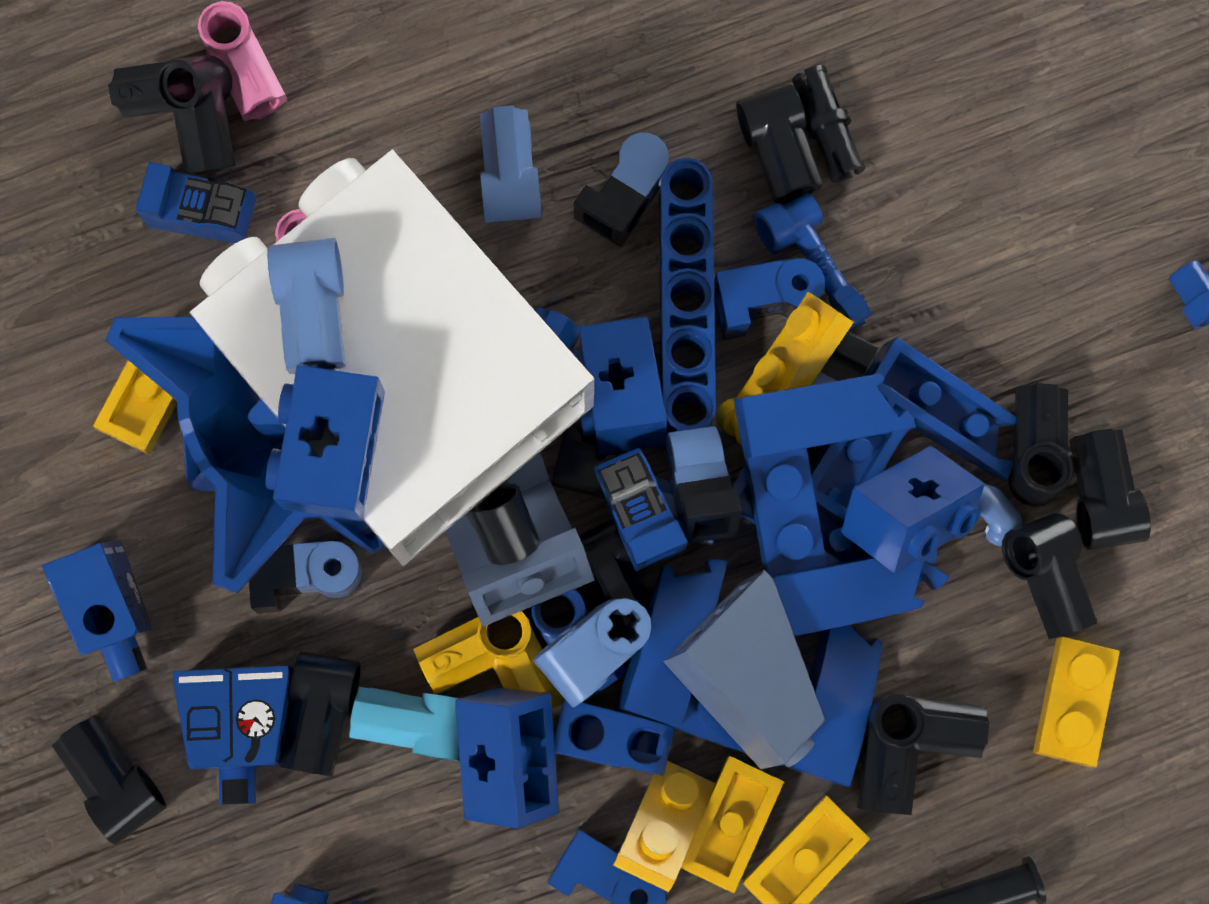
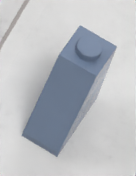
M764 570L741 581L663 661L760 769L782 764L791 767L798 763L815 745L811 736L825 721L774 580Z

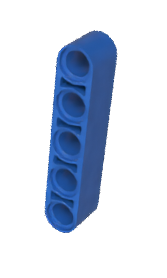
M687 157L676 159L668 164L662 174L659 193L660 386L667 419V433L711 427L716 410L713 182L711 173L705 164L697 159ZM679 183H689L697 188L700 195L692 200H681L674 196L670 189ZM679 237H690L697 241L701 250L694 255H680L673 249L671 243ZM689 291L699 297L702 305L695 311H681L675 307L671 298L678 292ZM682 346L693 347L699 351L703 361L697 367L683 368L675 363L672 353ZM681 402H692L699 406L704 418L696 425H682L673 416L672 409L674 406Z

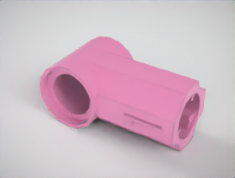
M226 1L212 3L205 8L198 21L200 37L207 54L221 59L229 68L232 77L230 96L243 121L259 120L276 112L282 104L287 102V96L251 29L247 14L240 6ZM236 28L241 31L238 38L233 42L223 44L214 41L215 36L222 29Z

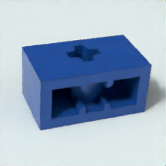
M648 316L579 326L580 348L570 351L595 379L594 407L580 418L583 436L594 435L597 455L632 451L637 448L645 449L665 446L667 419ZM621 383V390L613 391L612 384Z
M297 365L294 384L285 383L279 399L278 421L279 423L286 424L282 450L272 449L266 471V488L274 490L273 500L283 510L363 521L385 390L379 377ZM325 429H329L338 444L337 446H326L322 457H318L309 443L311 440H321Z
M929 446L853 487L841 533L890 571L896 573L916 560H926L938 547L955 537L958 539L965 537L974 528L980 517V510L977 507L985 483L934 447Z
M496 687L456 699L464 820L519 829L558 814L559 804L551 693Z

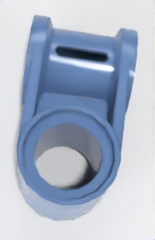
M627 598L606 600L576 625L569 627L535 656L533 662L570 706L575 707L597 691L613 675L618 667L644 646L649 639L652 629L650 616L646 609L637 601ZM611 613L615 615H630L632 620L626 626L630 634L628 639L624 637L610 638L607 632L613 627V623L609 618Z

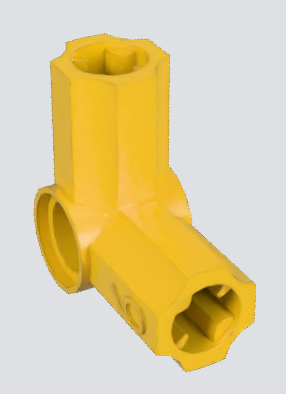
M523 611L510 615L516 618L522 627V637L513 648L506 650L496 648L489 637L491 624L482 626L479 617L413 648L418 663L436 695L494 668L503 688L551 693L552 709L562 705L564 699L533 662V659L542 650V647L531 627L529 619Z

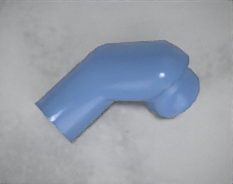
M984 485L977 508L980 510L981 517L988 524L985 529L987 540L991 544L1002 547V540L1005 534L1012 529L1022 526V516L1000 489L995 486Z

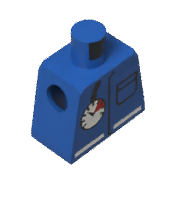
M122 541L98 543L41 565L81 656L100 649L113 682L148 669L135 635L152 629L151 622ZM105 606L114 615L115 621L112 628L107 627L102 620V610Z
M290 666L173 671V684L189 768L196 770L219 769V805L256 803V767H275L281 765L293 704L289 702V692L294 668Z

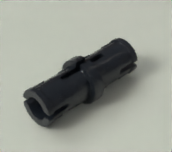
M817 65L804 70L807 76L806 79L803 78L801 73L796 74L792 78V83L798 91L809 122L806 124V130L809 137L816 139L829 170L831 181L837 183L853 178L851 170H854V173L859 175L866 168L864 162L861 161L848 128L852 120L848 110L840 108L828 78L826 67L824 65Z

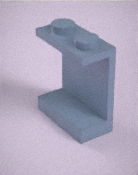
M540 452L507 479L509 483L519 486L540 539V545L531 555L511 564H492L488 560L479 535L466 515L445 531L461 571L462 579L482 626L595 581L583 544L576 529L571 528L551 484Z

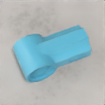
M359 687L353 704L349 737L412 748V753L460 761L455 700L459 698L423 693L422 697L389 690Z

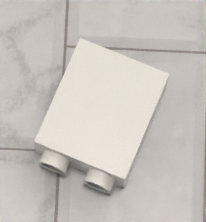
M392 149L367 170L355 158H347L337 162L321 173L307 187L299 201V208L307 218L273 245L336 238L344 284V296L338 298L346 367L336 371L377 376L385 390L363 520L400 564L404 566L593 408L595 379ZM249 237L226 249L207 267L200 279V287L208 297L192 309L190 313L223 355L278 418L279 399L283 385L285 383L294 384L295 374H289L286 370L280 306L275 304L271 290L267 247L258 237ZM325 429L321 440H311L309 444L318 457H322L326 446H337L338 442L330 430Z

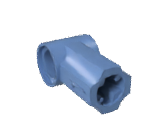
M511 105L493 107L491 110L481 113L480 124L485 172H480L485 223L542 218L537 167H533L532 138L530 121H528V110L515 108Z
M336 238L269 245L267 248L269 279L275 304L280 306L286 370L289 374H295L297 365L329 370L346 367L338 298L344 296V284Z

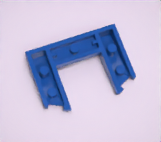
M896 337L883 344L864 376L882 374L885 380L877 388L895 413L898 415L904 410H908L915 421L916 428H913L914 430L1001 480L1008 479L1012 472L1013 461L996 458L998 426L1015 425L1016 416ZM908 429L826 444L810 471L827 564L871 556L841 533L853 487L884 470ZM924 562L918 583L924 580L931 590H936L946 583L949 576L928 562Z
M881 373L734 399L763 570L774 580L794 636L878 619L919 609L923 606L924 600L914 598L923 563L935 564L938 554L937 549L926 560H916L896 573L890 571L872 556L828 564L826 562L807 448L916 428L914 418L909 411L904 410L897 415L877 388L885 380Z
M721 559L705 561L707 573L679 577L674 576L672 565L662 566L647 609L651 619L652 629L650 636L644 646L632 655L615 709L671 726L675 730L746 754L663 662L716 608L727 561ZM851 625L823 630L809 678L825 721L811 736L815 745L810 752L791 767H787L785 764L780 766L835 785L851 786L875 691L883 643L878 638L873 639L868 644Z

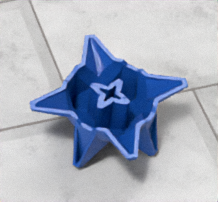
M194 317L114 318L105 341L177 401L178 421L183 439L185 477L190 489L197 492L215 491L213 585L239 593L304 519L319 518L370 554L385 548L384 543L364 520L358 521L283 510L273 500L274 490L266 488L267 464L272 449L282 450L285 427L282 423H279L278 418L213 343Z

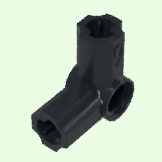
M202 55L114 69L112 81L108 84L111 104L120 110L123 117L166 112L174 113L184 172H200L235 166L224 103L232 89V77L229 68L221 59L216 56ZM193 77L196 82V90L193 84Z
M888 693L875 696L872 701L865 731L857 808L883 813L912 815L918 751L982 758L984 748L988 743L990 724L987 716V706L911 697L904 694ZM897 704L906 715V724L904 730L899 735L891 738L883 730L881 719L883 712L889 706Z

